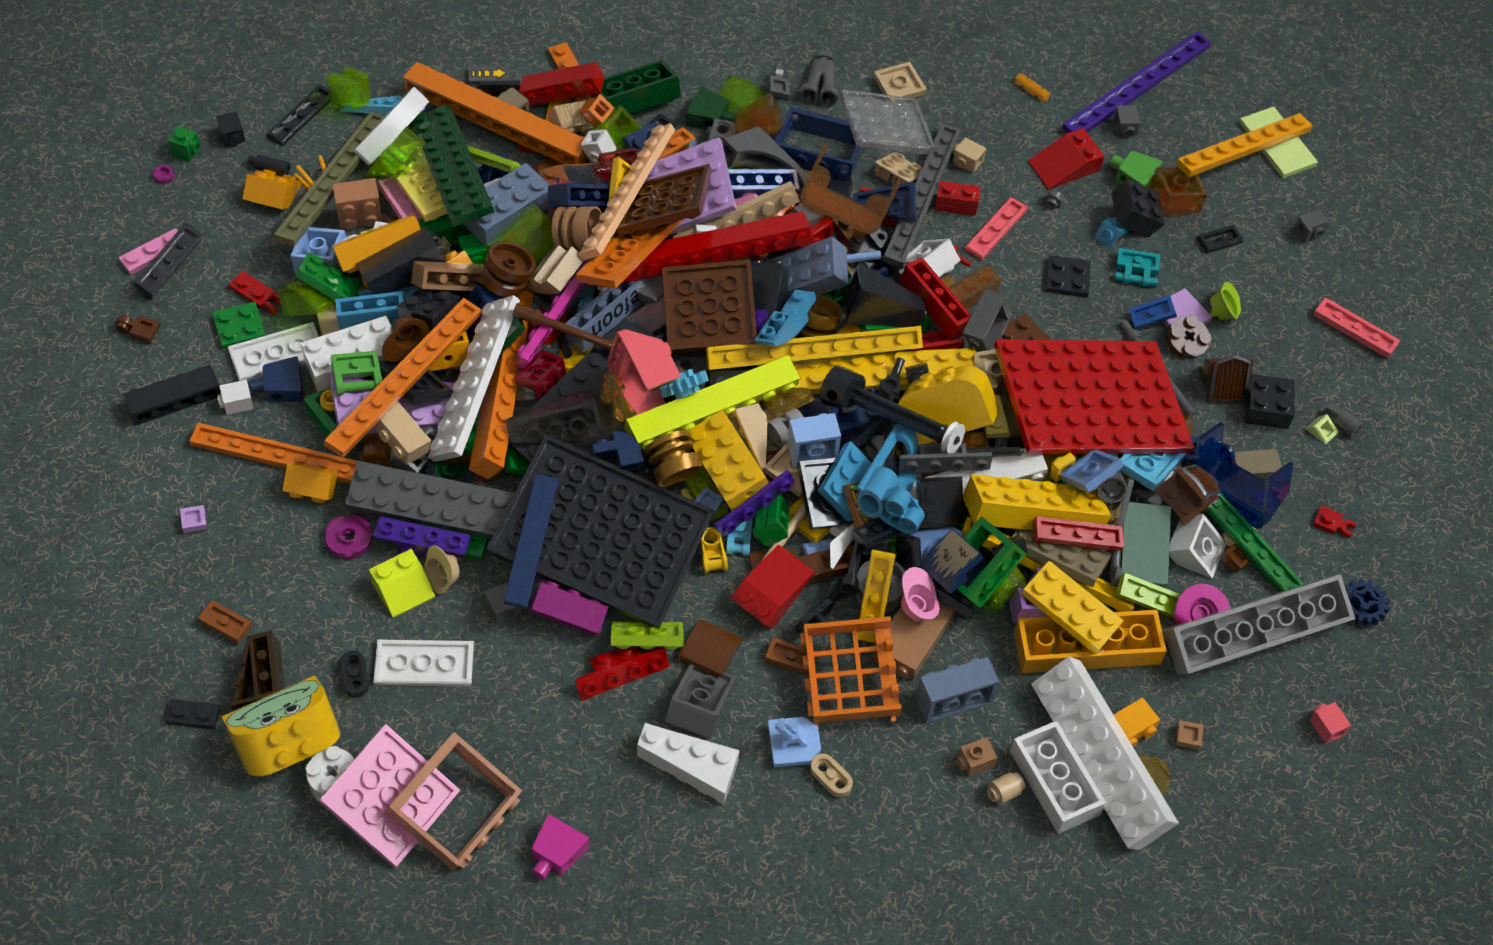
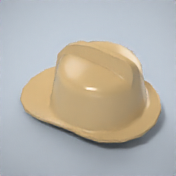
M433 545L429 547L424 571L432 589L436 593L442 594L459 578L460 571L457 558L453 555L445 554L438 546Z

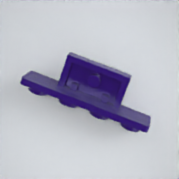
M788 470L784 471L733 511L727 502L723 501L731 513L714 525L716 530L720 532L721 537L733 533L740 524L750 520L757 511L771 504L774 498L782 492L788 491L795 483L791 473Z
M385 517L379 518L374 532L375 539L396 543L398 554L412 549L416 557L423 559L425 562L428 549L433 545L441 548L445 554L464 557L470 542V535Z

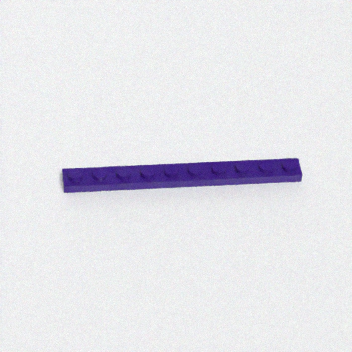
M1196 31L1063 123L1062 129L1066 133L1084 128L1087 133L1114 115L1116 106L1130 104L1209 49L1211 41Z

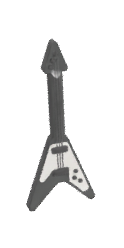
M1129 478L1126 480L1127 493L1121 501L1106 503L1111 514L1109 519L1110 525L1123 527L1134 480ZM1112 550L1109 576L1111 585L1118 587L1122 572L1120 567L1121 551Z

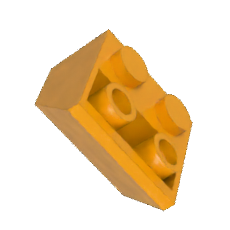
M270 170L255 171L253 174H247L243 199L278 209H287L290 207L302 182L295 181L296 177L290 175L276 176V172Z

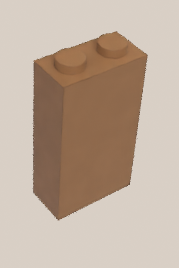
M938 600L940 610L934 619H921L918 622H913L912 618L908 617L902 607H900L890 624L897 675L914 680L953 620L956 612L954 609ZM873 652L872 658L878 664L877 652Z

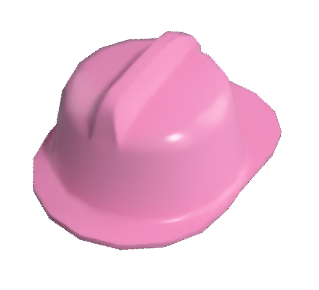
M917 567L909 568L902 577L904 595L901 600V607L904 613L912 618L913 622H918L921 619H934L940 609L933 580L923 569Z

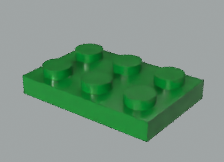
M309 252L295 274L296 277L333 300L359 296V291H363L365 288L358 280L347 277L337 267L328 265L323 262L321 257L312 255Z

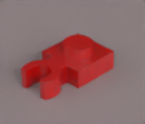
M1321 505L1313 526L1333 535L1337 530L1340 531L1342 536L1351 538L1353 532L1348 531L1346 527L1354 529L1356 523L1351 520H1341L1343 514Z

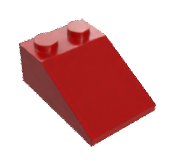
M1081 128L1065 134L1030 158L1028 163L1047 189L1050 190L1101 171L1104 154L1085 129Z
M778 544L742 581L731 596V599L764 625L773 629L815 574V571Z

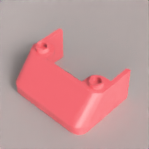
M627 329L615 333L607 365L631 416H636L666 404L659 391V386L681 377L671 357L669 344L661 339Z

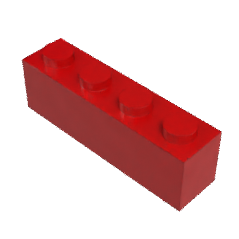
M593 62L523 76L518 92L529 100V107L599 94L605 77L598 63Z
M923 257L906 264L900 279L902 285L923 298L928 316L949 340L964 336L963 331L972 316Z

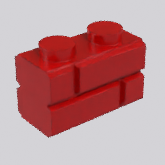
M939 181L935 210L976 216L980 186Z

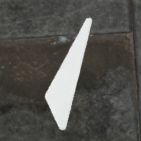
M854 523L830 543V566L832 569L853 538Z

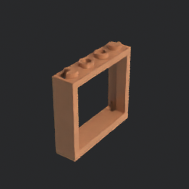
M453 732L386 809L385 813L455 871L459 866L464 868L473 858L470 853L475 847L480 849L489 839L486 835L491 828L496 830L505 820L502 817L503 813L507 809L511 812L520 801L517 797L522 790ZM451 750L506 796L456 857L400 810Z

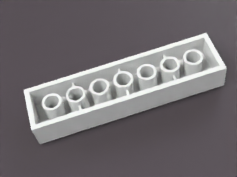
M1067 657L1031 684L1053 722L1057 721L1104 798L1106 802L1104 809L1127 848L1140 850L1179 824L1080 660Z

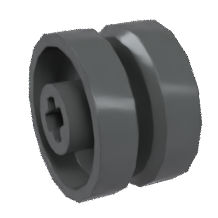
M870 560L860 567L857 575L859 587L858 592L854 596L860 609ZM895 561L884 617L898 612L904 595L902 577L905 570Z

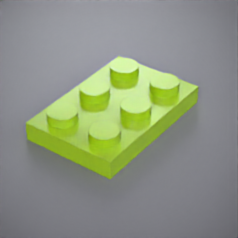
M612 621L611 646H616L620 649H627L630 646H640L642 649H652L654 646H664L666 649H677L678 646L683 647V622H663L660 629L641 622Z

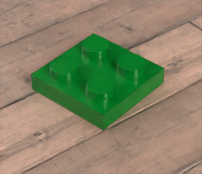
M256 302L212 312L223 349H227L231 345L266 336Z

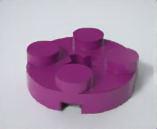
M343 515L335 518L329 523L325 532L328 550L336 557L346 560H353L366 553L373 541L370 524L358 515L346 518ZM354 534L351 540H345L344 535Z

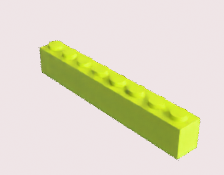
M789 355L701 389L698 392L626 419L624 429L626 433L636 439L640 449L644 450L646 445L657 438L676 431H688L722 409L727 417H730L737 408L757 404V402L762 400L765 402L770 401L777 396L776 394L784 392V394L790 393L796 389L800 377Z

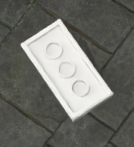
M311 322L228 346V351L239 381H250V379L263 377L262 366L264 364L298 356L300 366L306 365L301 342L319 336L314 323Z
M377 640L373 683L374 685L471 687L474 641Z

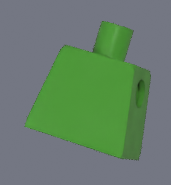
M1131 151L1126 159L1114 155L1109 166L1118 170L1115 180L1120 184L1130 179L1149 188L1159 175L1163 161Z

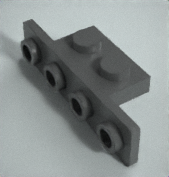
M961 443L955 453H943L941 451V444H920V454L900 455L899 472L907 473L958 472L962 470L983 471L991 469L992 463L991 452L967 453L966 443Z

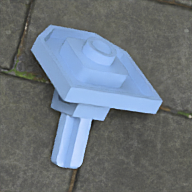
M805 717L768 720L774 767L811 764L812 759L821 752L818 726Z

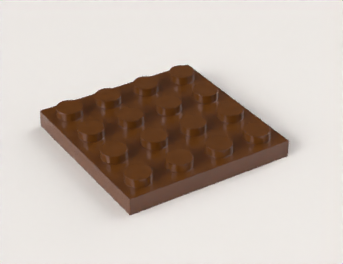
M710 164L645 180L616 229L619 236L625 234L632 235L644 229L652 230L659 225L674 224L682 219H694L702 215L712 174Z
M750 260L662 267L667 343L670 346L671 353L706 350V347L735 344L758 345L755 343L757 330Z

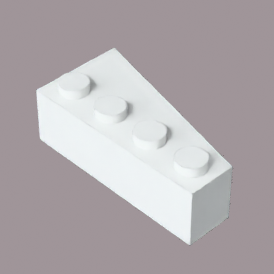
M647 723L644 724L637 744L638 757L670 773L678 780L686 782L701 793L709 795L724 805L738 764L739 750Z

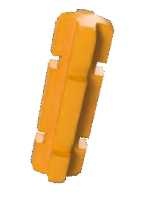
M1022 73L1016 76L1014 82L1018 86L1022 85V88L1033 96H1038L1037 99L1045 102L1049 98V91L1044 88L1041 89L1042 87L1028 78L1027 80V76Z

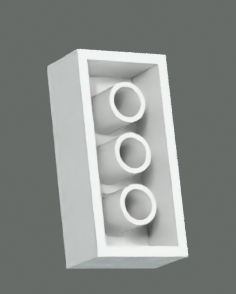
M387 316L301 342L305 363L318 392L330 389L329 373L333 374L330 361L332 354L377 351L379 362L388 361L382 355V346L390 335L391 324ZM367 376L352 377V378L361 379V378H364V377H367Z
M1057 721L1014 739L1010 753L1058 834L1101 815L1106 802Z

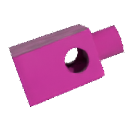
M549 814L532 847V858L538 861L532 873L542 880L546 878L551 870L562 876L588 850L589 837Z

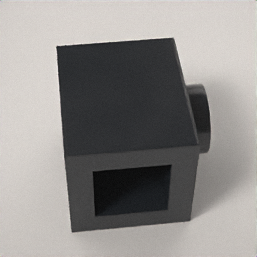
M237 111L216 116L219 127L215 129L219 141L223 140L225 147L230 145L236 146L241 142H245L243 128Z

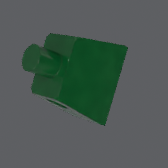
M700 87L686 112V125L708 130L709 126H713L714 119L736 122L737 114L728 112V99L704 87Z

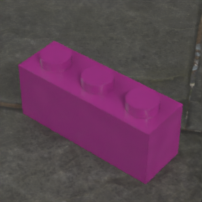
M550 581L541 582L538 585L529 613L589 635L597 636L600 633L608 610L607 606L602 605L595 599H585L581 597V593L575 590L568 589L566 592L558 589L559 585Z

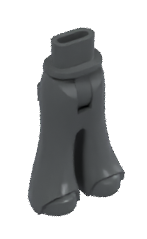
M819 50L817 55H815L807 82L802 85L800 90V98L804 104L816 105L819 82H822L820 106L832 107L836 104L838 90L834 83L835 64L831 51Z

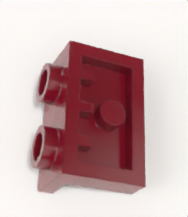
M541 350L515 376L516 384L533 390L536 400L539 401L567 374L564 358Z

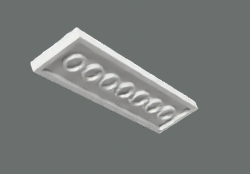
M514 295L487 303L482 310V317L475 328L473 341L467 349L468 354L460 367L461 372L458 380L453 385V393L445 406V414L438 424L437 435L430 445L431 450L428 458L434 462L462 456L514 318L512 316L516 303L520 302V299Z

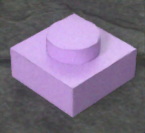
M204 505L180 509L184 533L207 529Z

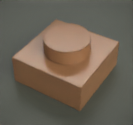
M1179 720L1176 746L1200 750L1202 747L1204 725Z

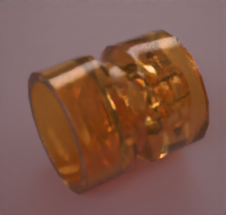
M379 433L366 434L364 436V447H362L360 461L389 467L392 451L390 445L381 440Z

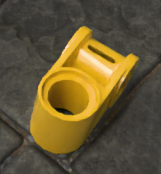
M706 528L700 541L704 574L715 570L728 571L727 556L720 532L715 528ZM712 540L715 543L709 544L706 541Z

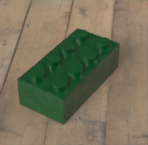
M663 59L605 77L601 92L599 93L615 108L606 119L607 121H614L619 117L628 114L632 115L638 111L647 108L651 109L656 105L665 102L669 103L681 98L679 76ZM594 94V95H590V96H591V98H596V97L598 96V94Z

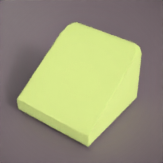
M1328 414L1317 417L1305 428L1324 444H1327L1339 433Z

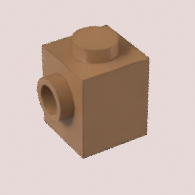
M986 737L961 746L956 760L960 770H965L967 776L970 777L994 768L997 756Z

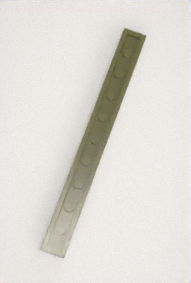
M372 111L367 115L274 233V241L295 247L333 198V184L344 183L362 159L354 150L384 115Z

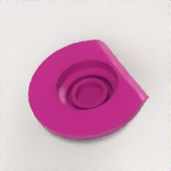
M1196 584L1185 589L1178 597L1175 605L1174 619L1178 624H1182L1229 609L1230 605L1225 595L1216 587L1208 584Z

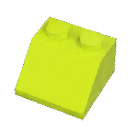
M412 549L369 569L371 583L393 618L435 597L425 571Z

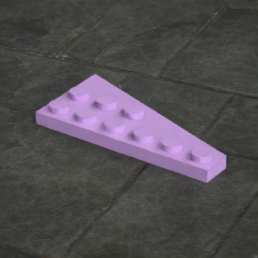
M329 373L337 425L339 426L374 389L344 392L342 395H336L333 374ZM352 377L343 378V383L368 381ZM402 396L398 402L421 429L428 426L438 428V424L443 419L446 411L445 406L451 396L420 405H412ZM373 426L367 434L379 432Z

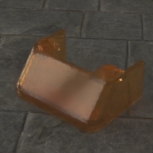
M825 142L801 192L802 202L806 206L863 233L873 234L877 232L902 178H896L888 197L874 194L868 198L865 206L827 188L830 182V173L826 168L819 165L828 147V143Z

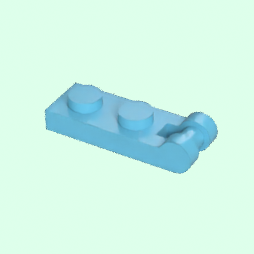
M752 518L744 521L733 533L728 534L726 554L743 553L742 556H749ZM734 541H744V543L735 544Z

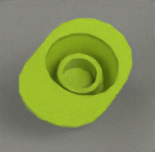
M1225 282L1221 289L1210 298L1212 306L1210 310L1211 317L1217 316L1221 321L1233 318L1238 319L1241 312L1240 297L1230 282Z

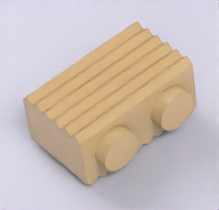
M585 100L554 106L548 113L549 121L552 124L567 129L574 134L576 132L587 134L595 126H592L578 112L586 102Z

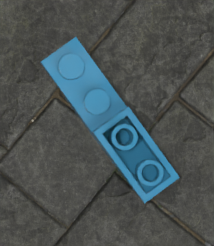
M795 290L782 310L772 313L755 338V343L779 346L795 337L809 320L807 312L816 300L815 292Z

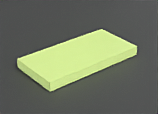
M1271 107L1240 118L1239 123L1248 133L1283 120V117L1275 107ZM1298 136L1261 150L1282 178L1313 168L1318 164V161Z

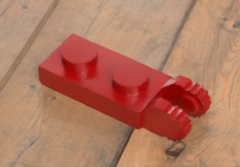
M242 271L228 284L231 290L249 302H256L258 308H263L273 316L278 311L270 303L271 300L282 307L287 305V301L282 295L277 292L275 293V291L245 271Z

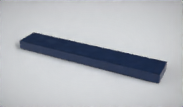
M540 474L535 476L503 604L524 609L528 607L559 481L557 478Z

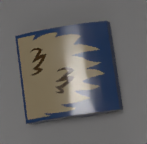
M951 529L929 552L921 568L951 594L968 580L966 573L982 561L983 557L978 550L955 530Z

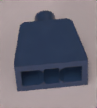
M298 356L264 364L262 366L263 378L250 379L251 391H265L267 402H304Z

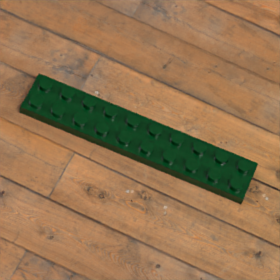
M450 105L439 106L435 110L419 113L412 120V124L452 226L495 213Z

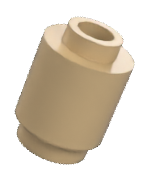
M1009 772L989 782L987 794L992 802H997V804L1001 805L1021 795L1022 791L1025 790V783L1019 773Z

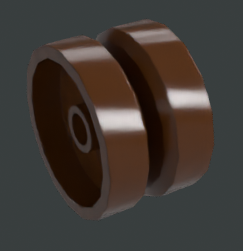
M507 241L497 242L489 249L486 260L479 272L480 280L487 289L499 296L509 297L514 295L518 297L523 294L536 267L535 259L530 252L516 243Z

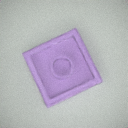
M1184 288L1171 295L1177 317L1163 321V323L1169 327L1179 317L1194 315L1203 324L1211 321L1212 317Z

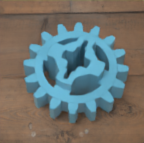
M689 369L681 372L680 378L670 381L669 384L663 385L659 389L663 398L675 394L676 399L700 391L698 385L709 381L705 370L693 373V370Z

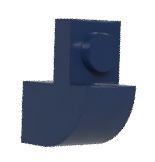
M613 431L610 441L607 439L596 441L592 444L590 450L591 455L600 459L615 457L617 467L628 472L641 469L644 462L636 439L630 434L621 431Z

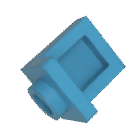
M1111 217L1103 220L1095 235V239L1112 248L1117 239L1125 235L1128 229L1117 225L1116 217Z

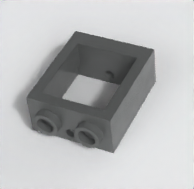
M988 289L984 290L963 331L969 348H975L976 352L995 349V341L1001 339L1013 316L1005 295Z

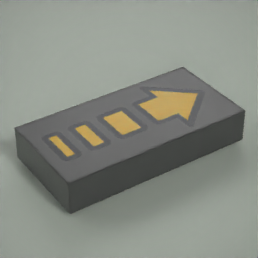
M469 66V85H479L480 81H510V67Z

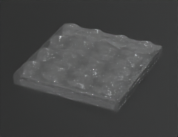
M841 90L839 96L857 146L919 154L934 153L935 145L916 98Z

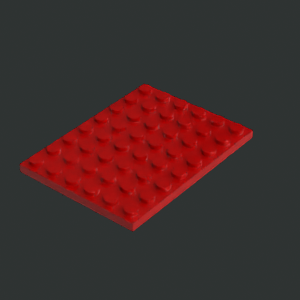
M997 339L995 341L994 348L1027 454H1088L1095 449L1106 454L1191 453L1194 450L1193 442L1156 341Z

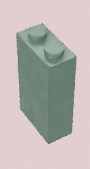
M1129 502L1123 524L1124 548L1121 550V574L1127 573L1166 588L1168 585L1171 507Z

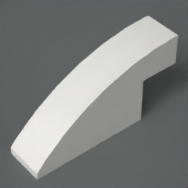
M413 87L394 108L382 117L355 148L354 152L369 166L411 123L429 101Z

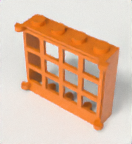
M890 617L804 624V633H800L801 647H806V655L802 656L803 670H808L809 678H805L806 693H811V701L807 702L808 716H813V724L818 726V729L819 722L890 716L891 722H896V716H901L902 708L898 697L899 686L896 681V662L893 656ZM875 630L876 646L859 648L857 632ZM852 632L854 648L836 650L834 634ZM829 634L831 650L813 652L812 636ZM877 652L879 668L861 669L859 653ZM855 654L856 670L838 671L837 655ZM832 656L834 672L816 673L814 657ZM880 673L881 690L864 691L862 675ZM857 675L859 692L841 693L839 677ZM834 678L836 694L818 695L816 679ZM882 695L883 706H865V697ZM860 698L861 708L843 709L842 699ZM837 699L838 710L820 711L819 701Z

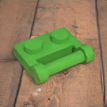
M377 351L331 355L330 361L336 395H342L344 392L375 389L382 382ZM373 376V380L343 383V378Z

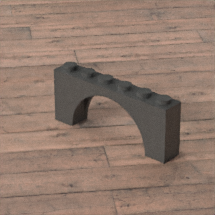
M759 126L724 138L722 143L726 163L730 167L753 166L761 169H796L800 188L796 192L799 195V202L796 207H793L791 214L803 211L811 227L827 217L832 219L839 214L841 207Z

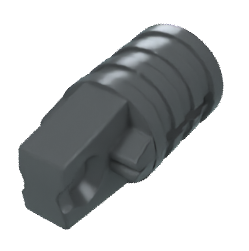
M1333 403L1326 406L1323 414H1328L1335 427L1343 431L1351 439L1364 426V423L1359 421L1358 418Z

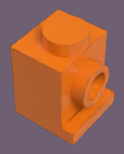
M598 94L596 98L587 99L578 112L593 126L603 124L615 108L601 94Z

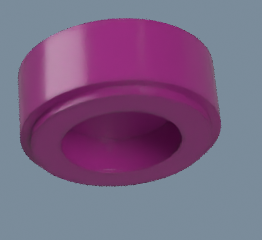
M169 165L157 166L152 172L154 181L159 184L170 183L175 177L174 170Z

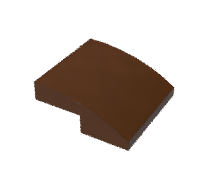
M700 619L682 647L678 658L721 678L729 667L732 657L739 649L743 638Z

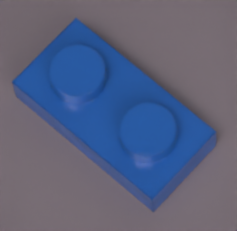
M1170 295L1129 308L1136 330L1177 317Z

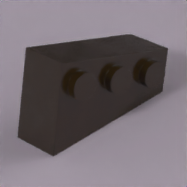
M270 630L247 636L241 660L242 668L240 676L236 680L235 696L230 704L233 711L285 689L280 643L273 632Z

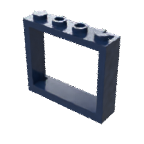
M791 107L774 141L802 169L850 181L865 147L869 126ZM793 114L798 115V119H794ZM793 129L856 145L850 161L786 145L785 143ZM858 131H861L862 134H861V135H857V132H858Z

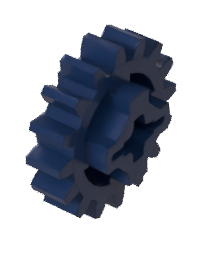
M1360 578L1358 583L1351 580L1349 585H1344L1355 616L1356 626H1359L1361 622L1364 623L1365 627H1369L1370 623L1377 626L1379 621H1384L1390 610L1388 606L1390 599L1384 598L1387 592L1379 590L1380 584L1373 586L1372 580L1364 583V580Z

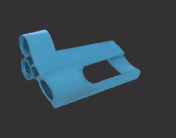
M896 424L857 487L859 490L857 505L860 511L867 517H880L885 523L906 534H914L925 517L924 511L918 505L917 499H914L910 494L919 472H900L897 476L892 470L882 467L897 441L904 443L908 455H915L918 452L919 441L917 433Z

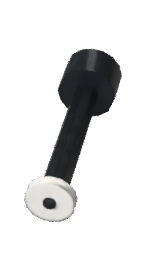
M841 365L834 366L826 375L820 391L821 403L839 408L838 411L844 414H850L859 406L937 441V443H941V451L943 453H955L960 447L965 435V426L963 424L959 425L956 421L948 427L946 424L943 425L864 390L866 384L865 377Z

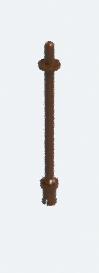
M519 303L515 305L512 316L530 322L534 327L542 324L611 350L613 341L546 317L540 309L534 310ZM676 366L679 373L684 371L682 367Z

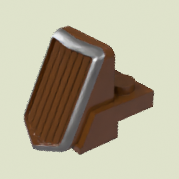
M1230 355L1221 359H1204V366H1198V373L1201 376H1205V380H1207V400L1212 403L1243 402L1254 360L1237 355Z
M1196 465L1180 468L1173 476L1155 489V493L1167 506L1171 507V511L1185 526L1220 500L1218 497L1220 489L1214 477Z

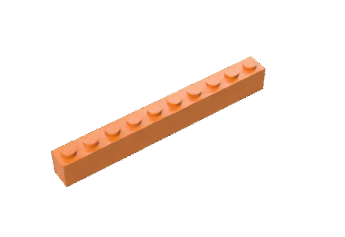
M416 62L403 76L405 92L408 93L415 87L429 103L438 107L450 105L453 114L564 165L584 164L588 159L581 146L585 137L576 135L567 129L552 124L550 121L541 119L497 97L475 89L462 81L440 73L429 66Z
M524 290L523 294L517 297L520 299L519 304L531 308L534 294ZM523 320L525 331L499 356L480 406L469 470L486 479L491 478L504 468L518 387L515 376L521 370V368L517 367L519 357L516 355L521 346L525 345L529 324L525 320Z

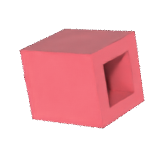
M1336 702L1327 706L1326 704L1319 705L1313 710L1314 714L1310 719V722L1325 744L1346 735L1351 727V724Z

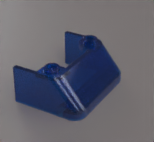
M1220 422L1197 438L1194 464L1212 475L1224 497L1252 527L1260 529L1269 523L1289 493L1294 463L1288 462L1268 476L1266 481L1260 479L1235 464L1234 449L1222 442L1224 423Z

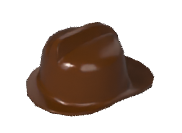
M412 316L396 319L390 327V335L382 346L384 359L389 362H396L405 358L429 334L427 323L420 319H414Z

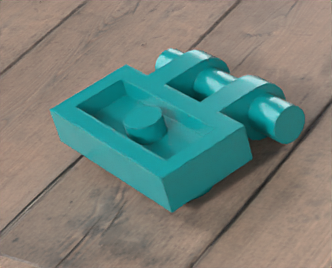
M1119 248L1116 269L1124 270V273L1116 272L1114 280L1123 281L1122 284L1128 285L1129 283L1141 284V287H1157L1158 279L1151 278L1150 275L1158 276L1160 254ZM1131 272L1142 273L1143 276L1133 275Z

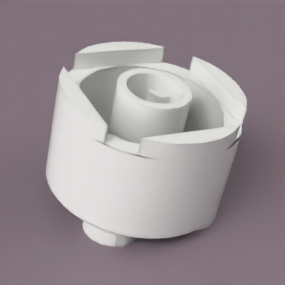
M331 746L317 753L307 764V780L311 793L316 800L323 796L354 760L350 753L337 746Z

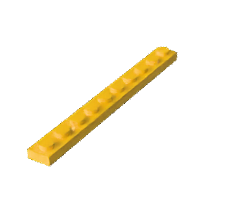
M921 326L794 338L779 346L735 344L706 347L707 369L767 364L789 355L791 361L923 348Z

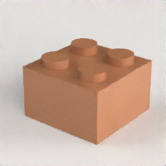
M375 178L333 184L340 230H353L356 227L362 226L374 227L375 221L381 222L382 216Z

